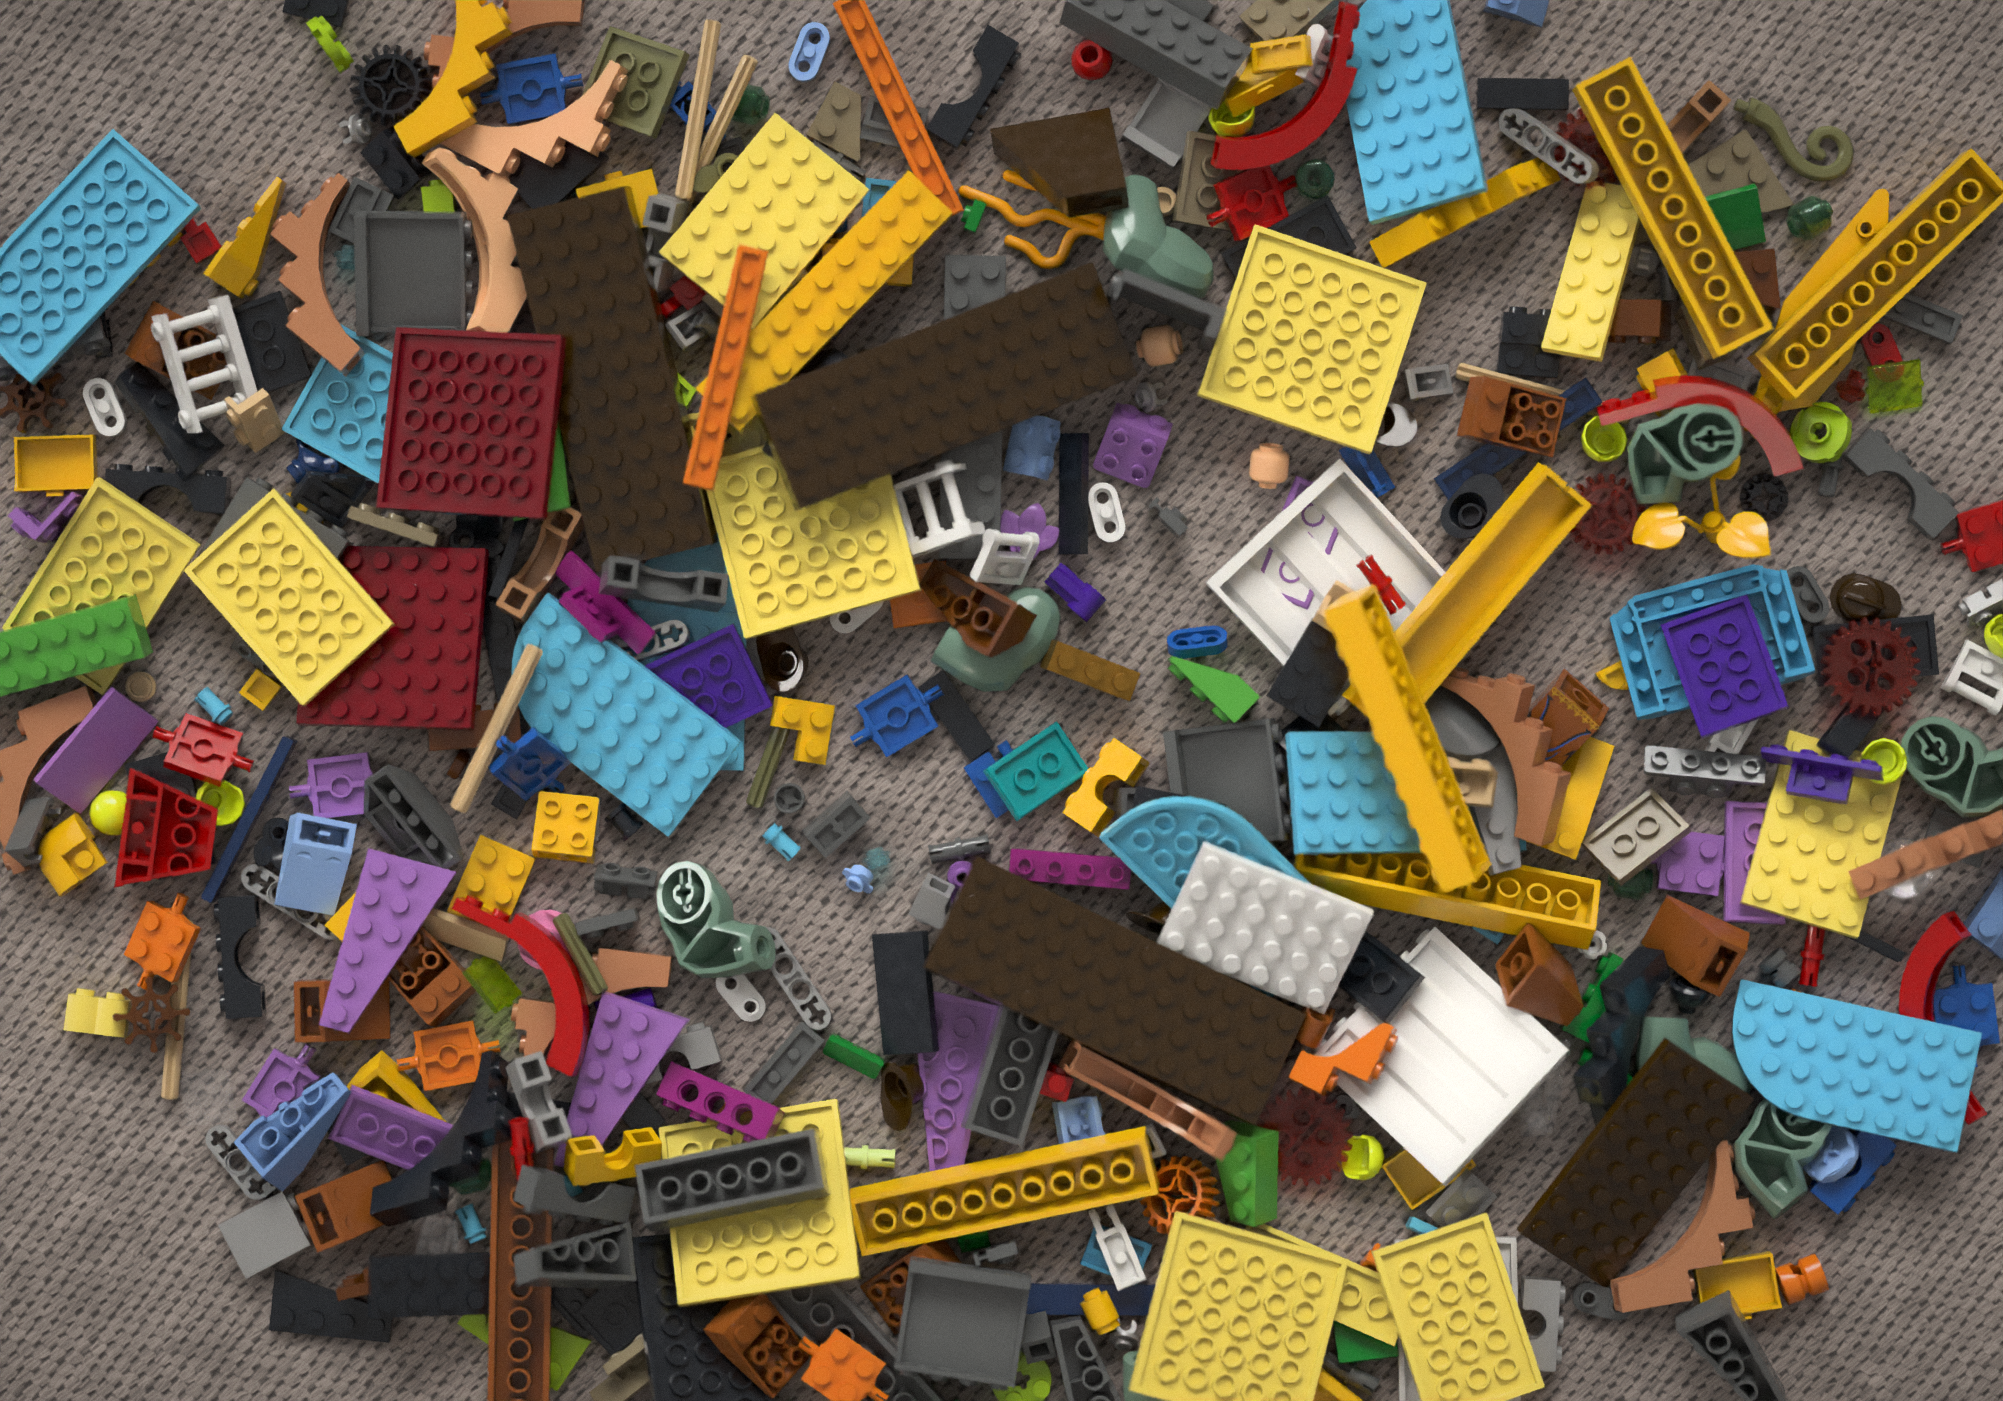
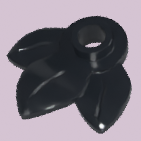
M457 515L456 529L449 538L450 547L486 548L489 550V559L498 556L505 549L502 543L496 539L502 531L504 517ZM464 537L470 538L467 546L460 545V541Z
M272 818L263 826V837L255 844L253 851L254 860L258 867L272 862L274 867L280 872L289 824L286 819ZM274 828H282L283 836L281 838L274 837Z

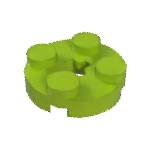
M315 16L306 22V25L310 28V31L327 56L331 58L339 73L341 74L350 68V64L354 60L339 40L333 41L338 36L323 16L319 18Z
M1813 403L1812 405L1814 406L1806 410L1802 409L1795 416L1791 424L1790 435L1799 455L1813 463L1835 462L1840 459L1850 442L1852 422L1839 407L1832 403ZM1823 425H1825L1827 433L1825 437L1818 440L1815 431L1816 429L1821 430Z
M1020 1351L1017 1372L1030 1376V1379L1026 1381L1027 1386L1024 1388L1020 1385H1015V1387L1008 1386L1007 1391L993 1389V1392L999 1401H1044L1050 1393L1052 1381L1050 1368L1045 1360L1027 1364L1025 1354Z

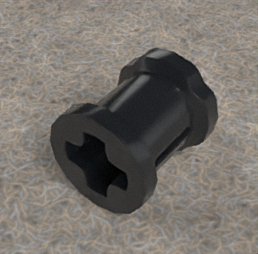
M622 803L604 820L607 823L611 822L622 834L621 839L625 842L644 823L637 821L626 808L627 805Z

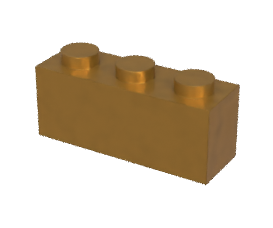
M1053 639L1040 664V667L1127 701L1131 700L1141 674Z

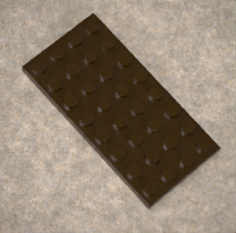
M1665 1037L1516 1229L1521 1235L1603 1287H1608L1610 1280L1614 1279L1754 1098L1748 1092Z

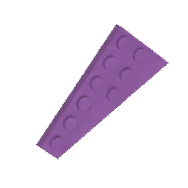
M368 848L319 1025L347 1033L352 1031L370 1004V1001L384 983L396 962L403 955L457 872Z
M606 991L602 993L567 1116L572 1138L595 1135L601 1146H604L611 1132L617 1127L624 1113L637 1098L658 1067L657 1065L672 1047L675 1039L690 1019ZM565 1144L559 1146L554 1165L563 1168Z
M937 991L933 992L939 1051L918 1053L919 1072L924 1084L922 1099L930 1171L963 1165L965 1163L972 1130L961 1127L999 1009V1005Z

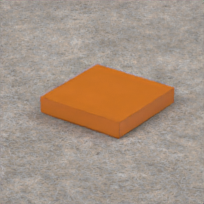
M932 562L915 564L919 583H921ZM922 588L921 591L890 599L893 628L946 622L948 620Z

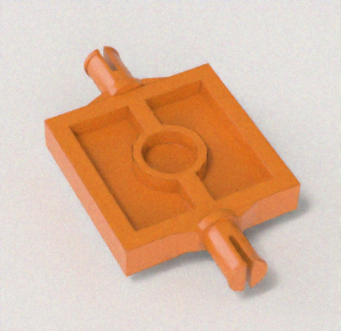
M177 893L171 908L164 907L153 900L147 901L124 952L126 957L137 962L144 969L137 983V986L144 990H147L145 981L147 976L154 978L155 975H159L171 983L178 982L201 928L190 922L183 914V910L189 900V897L183 893Z
M470 1020L413 1031L416 1044L415 1054L412 1057L397 1059V1065L410 1063L398 1066L399 1072L417 1068L422 1077L424 1091L475 1082L482 1053L491 1050L495 1053H501L500 1047L488 1049V1047L498 1046L499 1040L481 1043L476 1036L474 1021Z
M835 1328L828 1340L820 1346L810 1341L806 1336L801 1341L811 1348H808L801 1342L798 1344L797 1347L812 1356L810 1365L801 1377V1380L831 1401H861L867 1396L875 1401H884L876 1394L885 1400L888 1399L889 1395L875 1386L876 1378L886 1363Z

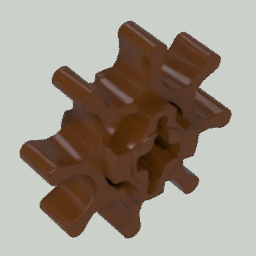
M20 373L16 374V377L9 386H0V393H5L8 396L7 405L0 409V418L4 419L8 414L17 412L20 416L17 430L22 434L27 433V424L35 417L41 418L44 427L52 429L53 424L47 418L48 409L54 405H59L63 408L69 406L65 399H56L53 396L54 386L64 382L65 377L60 373H56L50 379L41 378L33 386ZM32 391L36 394L35 398L25 399V395L31 394Z
M147 976L145 978L147 990L143 995L134 996L127 988L121 990L122 995L129 998L132 1005L127 1013H114L113 1020L126 1019L133 1024L132 1033L124 1039L127 1045H130L137 1035L143 1034L151 1040L150 1051L156 1053L158 1051L156 1038L161 1033H170L176 1041L181 1040V1034L173 1030L171 1023L177 1015L188 1016L190 1010L187 1007L175 1009L170 1005V997L178 991L176 984H172L169 991L165 994H157L152 989L153 978ZM150 1000H152L155 1011L160 1012V1015L154 1018L153 1028H151L148 1018L143 1017V1013L148 1012ZM157 1000H161L166 1006H161L157 1003ZM141 1001H144V1003L142 1004V1006H141L140 1008L136 1009V1007L138 1006V1004H139ZM164 1020H167L166 1023L161 1028H159V1025ZM141 1022L146 1026V1029L141 1028L137 1023Z

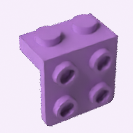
M1117 402L1093 467L1098 471L1137 486L1149 487L1173 424L1167 422L1161 416L1149 415L1139 411L1132 405H1123Z
M71 492L43 523L37 520L28 510L15 507L8 515L14 521L11 526L23 537L26 536L29 539L32 538L42 543H46L48 540L54 542L64 530L61 526L69 518H72L84 497L81 494Z

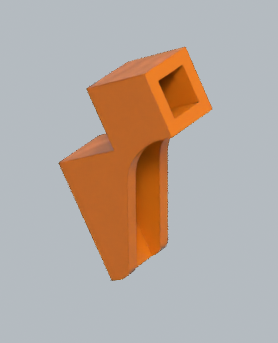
M1382 1023L1334 1056H1315L1301 1050L1288 1078L1323 1096L1326 1095L1327 1091L1332 1092L1339 1079V1075L1336 1074L1338 1069L1371 1085L1373 1079L1378 1080L1384 1070L1385 1064L1382 1061L1386 1052L1391 1053L1398 1041V1036L1395 1035L1397 1029L1387 1023Z

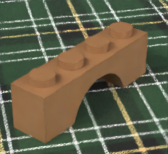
M1710 80L1699 89L1667 124L1681 154L1731 101Z
M567 508L548 513L547 520L545 519L541 525L539 538L530 557L518 574L510 578L495 604L502 613L522 624L526 623L553 582L557 567L565 555L571 551L584 528L580 512Z

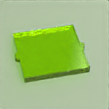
M1920 359L1867 367L1868 386L1865 388V391L1868 394L1870 414L1922 406V386L1925 383L1921 379Z
M486 956L481 959L476 958L471 962L472 965L462 972L494 1014L504 1007L509 1008L512 1006V1001L522 994L495 959Z

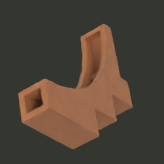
M504 0L503 7L508 9L507 13L512 20V23L508 26L513 34L481 52L486 51L489 55L493 50L512 38L535 29L558 25L582 26L585 0ZM431 34V42L425 43L424 60H428L430 68L439 69V74L434 73L432 91L445 71L452 53L455 37Z
M338 173L334 178L329 177L323 183L320 189L321 193L314 201L310 200L304 205L300 218L290 211L286 216L281 215L272 226L273 231L270 235L278 244L296 257L293 262L290 260L283 266L280 271L281 276L278 279L284 288L304 303L302 307L297 306L287 318L289 322L286 324V327L346 377L365 353L346 334L336 319L327 296L323 274L324 248L328 230L350 186L349 181Z
M1455 667L1440 686L1457 693L1477 708L1489 721L1501 739L1512 764L1517 787L1518 807L1514 836L1540 846L1554 842L1571 773L1561 770L1562 766L1557 763L1545 762L1553 729L1543 726L1544 722L1539 719L1527 717L1535 685L1525 682L1526 678L1517 674L1510 673L1506 677L1498 679L1486 676H1478L1476 678L1468 675V670Z
M84 686L17 711L19 718L16 719L18 729L22 736H27L28 740L0 750V777L3 776L4 779L3 782H0V842L4 850L27 799L33 778L45 757L63 737L78 727L97 704L91 687ZM8 853L2 854L5 867L8 871L12 870L13 875L31 870L30 866H22Z
M2003 810L1977 821L1962 824L1939 835L1922 839L1848 871L1859 899H1864L1941 867L2002 846Z
M600 947L598 953L593 952L592 959L608 986L606 992L615 993L620 990L638 987H668L670 984L673 956L609 947ZM580 974L589 1005L601 998L602 994L598 996L593 995ZM521 997L518 1004L513 1003L511 1021L516 1022L515 1029L527 1030L526 1035H521L519 1053H524V1056L542 1051L544 1056L555 1034L554 1001Z
M1070 1042L1058 1065L1070 1075L1145 1114L1220 1160H1223L1224 1156L1232 1149L1237 1133L1222 1124L1223 1122L1213 1115L1182 1100L1167 1089L1141 1077L1126 1066L1079 1043Z
M1723 1139L1708 1157L1709 1166L1706 1188L1699 1209L1687 1231L1669 1251L1652 1264L1632 1274L1610 1280L1615 1310L1624 1313L1692 1301L1691 1292L1695 1291L1693 1276L1688 1274V1270L1723 1264L1722 1256L1725 1255V1246L1718 1234L1753 1228L1752 1220L1755 1219V1209L1752 1202H1749V1198L1736 1196V1192L1739 1191L1737 1176L1732 1173L1731 1162H1734V1152L1727 1140Z

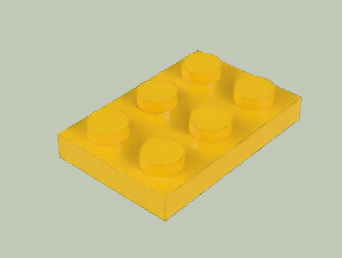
M480 835L447 913L479 923L451 909L456 898H466L469 894L484 901L483 907L491 911L494 908H498L512 916L537 858Z

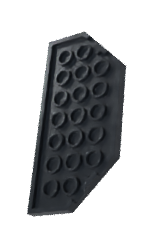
M660 1234L632 1237L637 1277L635 1284L652 1401H775V1398H770L733 1364L703 1330L731 1299L680 1307L678 1305L671 1235Z

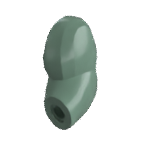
M1140 175L1125 177L1129 207L1108 211L1104 225L1103 252L1112 265L1121 272L1127 269L1196 298L1205 297L1214 280V269L1210 256L1181 230L1165 225L1160 209L1158 190L1153 181L1148 177Z
M1692 404L1678 407L1662 418L1639 424L1628 445V468L1636 504L1682 501L1683 485L1685 482H1701L1712 477L1716 472L1732 465L1740 455L1744 443V431L1739 418L1729 409L1720 406Z
M1022 587L1014 589L1005 596L1037 615L1023 642L993 658H989L967 646L958 631L950 626L936 648L930 662L964 684L982 692L1008 691L1025 671L1042 661L1052 639H1056L1061 620L1058 605L1049 594L1039 588Z
M1931 716L1920 719L1908 728L1901 742V747L1904 749L1907 758L1906 768L1912 779L1925 793L1944 801L1962 818L1986 817L2003 809V748L1988 751L1981 737L1971 730L1943 717Z
M691 861L675 863L665 870L658 884L656 894L657 909L662 929L673 945L681 968L701 978H728L763 971L772 967L776 953L771 933L765 926L734 920L733 902L727 891L720 885L710 870L699 863Z
M1643 1017L1635 1053L1636 1074L1666 1037L1750 1093L1751 1083L1742 1071L1735 1052L1706 1037L1691 1038L1687 1019Z
M1764 1098L1757 1105L1749 1126L1733 1144L1735 1171L1745 1187L1775 1220L1792 1208L1808 1192L1803 1166L1817 1158L1825 1145L1826 1137L1833 1125L1794 1116L1777 1108Z

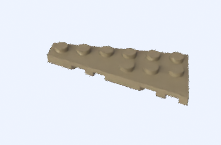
M1746 129L1688 165L1704 197L1755 183L1758 188L1762 214L1794 206ZM1641 221L1634 245L1651 241Z

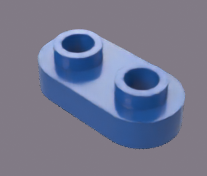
M1219 626L1180 629L1173 631L1167 637L1168 653L1181 659L1217 655L1222 653L1228 646L1227 632Z

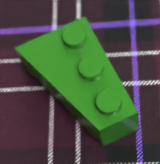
M1234 1120L1223 1122L1222 1124L1237 1133L1232 1149L1224 1156L1223 1160L1216 1158L1230 1220L1256 1227L1277 1219L1278 1131Z

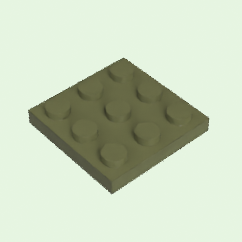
M609 26L582 96L599 79L610 60L622 65L629 70L627 73V83L621 92H617L612 102L614 103L613 111L603 121L657 139L690 54Z

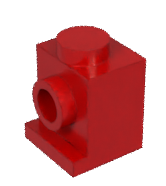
M1049 1062L1039 1094L1067 1102L1074 1079L1069 1073L1060 1068L1058 1064Z

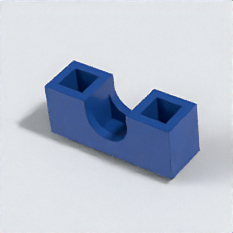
M1855 1130L1852 1134L1857 1138L1859 1145L1855 1168L1834 1182L1821 1183L1813 1179L1807 1186L1808 1191L1834 1213L1839 1214L1841 1211L1844 1213L1848 1211L1856 1201L1854 1196L1860 1188L1866 1189L1876 1176L1873 1173L1880 1165L1886 1166L1894 1157L1895 1152L1893 1150L1897 1145L1888 1137Z

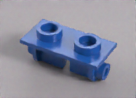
M1346 446L1339 450L1349 469L1376 498L1395 487L1373 449L1370 455Z

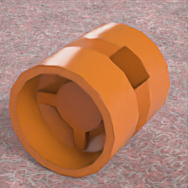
M1815 1254L1799 1259L1798 1264L1795 1266L1792 1263H1787L1775 1268L1779 1287L1788 1305L1804 1300L1805 1295L1808 1293L1815 1296L1829 1291L1826 1276Z

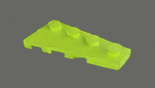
M489 1314L462 1315L457 1324L489 1345ZM552 1326L551 1388L558 1391L592 1340L584 1339L566 1330Z

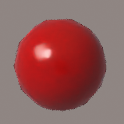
M1089 39L1083 40L1075 46L1071 55V66L1074 72L1079 77L1089 81L1102 79L1109 73L1113 64L1112 52Z

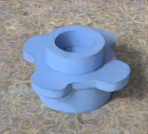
M853 865L851 869L844 868L842 874L846 877V885L852 891L862 892L863 890L865 893L873 891V887L870 885L873 880V874L870 870L861 865Z

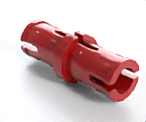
M1371 554L1365 557L1366 563L1362 559L1356 566L1370 585L1375 584L1381 601L1389 611V614L1392 615L1397 612L1396 606L1400 610L1406 605V602L1403 601L1391 584L1392 578L1384 574Z
M1807 924L1804 951L1800 953V957H1803L1798 984L1817 987L1820 962L1824 960L1825 954H1822L1826 930Z
M526 1117L513 1118L509 1121L512 1138L510 1154L514 1156L517 1181L519 1180L522 1165L534 1167L532 1153H534L535 1148L534 1144L530 1141L529 1119Z

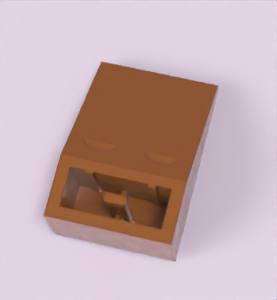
M152 301L124 354L170 378L160 343L155 340L151 330V325L153 324L152 316L167 314L169 322L183 318V316ZM200 325L173 333L178 351L215 340L216 336H218ZM220 351L182 363L187 380L225 369V365H227L225 355ZM221 383L194 392L212 400Z
M1486 376L1470 377L1457 436L1485 444L1553 457L1566 398Z
M1667 895L1641 940V944L1646 948L1664 950L1667 964L1691 984L1721 997L1747 951L1750 933Z
M423 925L387 977L426 1024L433 1027L441 1024L481 987L459 961Z
M387 978L350 1033L319 1025L332 979L294 981L295 1042H333L391 1038L390 981Z
M380 1160L300 1192L295 1196L317 1253L384 1225L370 1215L373 1187L392 1180L385 1161Z
M945 1239L915 1245L860 1286L895 1335L900 1331L911 1256L961 1263Z
M765 1294L731 1299L703 1329L717 1348L770 1398H774L810 1358L808 1353L797 1347L801 1340Z

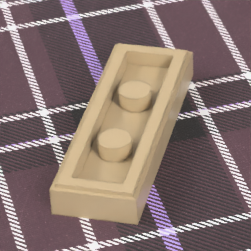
M435 908L431 910L423 923V926L439 941L501 962L506 955L509 937L485 925Z

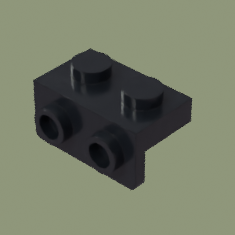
M394 127L383 130L360 152L397 200L403 198L422 179L433 173L422 164L425 158L423 154L413 157L407 153Z

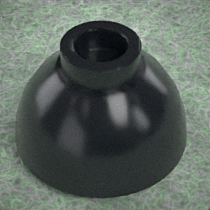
M1681 975L1670 980L1671 996L1678 1004V1010L1682 1013H1695L1696 1008L1702 1006L1711 995L1710 992L1691 984Z

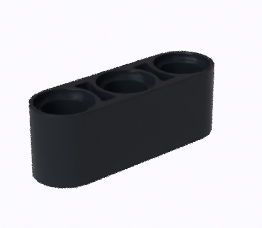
M1865 682L1851 697L1817 742L1816 746L1829 757L1832 754H1837L1849 758L1888 707L1890 700L1869 682Z

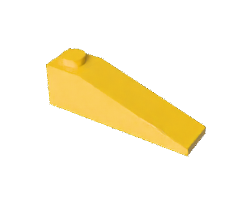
M279 177L275 178L255 204L253 212L256 214L252 218L248 216L245 220L243 219L238 225L235 235L237 238L234 242L226 241L203 273L241 299L245 295L250 297L259 285V281L256 279L261 272L271 237L270 233L273 230L272 226L276 220L286 182Z
M1589 737L1565 762L1561 770L1571 773L1554 842L1543 846L1534 845L1576 860L1614 749L1613 745Z
M382 1050L364 1064L347 1085L349 1090L354 1085L445 1121L404 1070L399 1072V1065Z

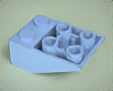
M302 813L290 815L274 905L333 916L351 858L357 824Z

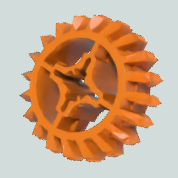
M1171 1156L1170 1162L1165 1159L1160 1160L1161 1169L1155 1166L1159 1180V1194L1147 1196L1139 1201L1141 1205L1147 1206L1142 1214L1145 1217H1150L1149 1225L1157 1227V1232L1161 1234L1167 1233L1169 1236L1175 1211L1187 1214L1188 1210L1193 1206L1194 1208L1189 1215L1206 1219L1207 1216L1211 1218L1216 1217L1211 1208L1212 1206L1220 1205L1218 1201L1213 1200V1196L1218 1195L1220 1191L1212 1187L1217 1180L1215 1177L1209 1176L1211 1170L1208 1167H1202L1201 1161L1196 1159L1192 1161V1158L1184 1156L1181 1159L1177 1156ZM1191 1177L1194 1179L1196 1183L1197 1195H1195L1193 1192V1182H1191ZM1172 1180L1171 1184L1168 1187H1166L1169 1181ZM1171 1195H1184L1189 1198L1176 1199L1171 1197ZM1162 1199L1166 1201V1212H1169L1168 1216L1164 1212Z

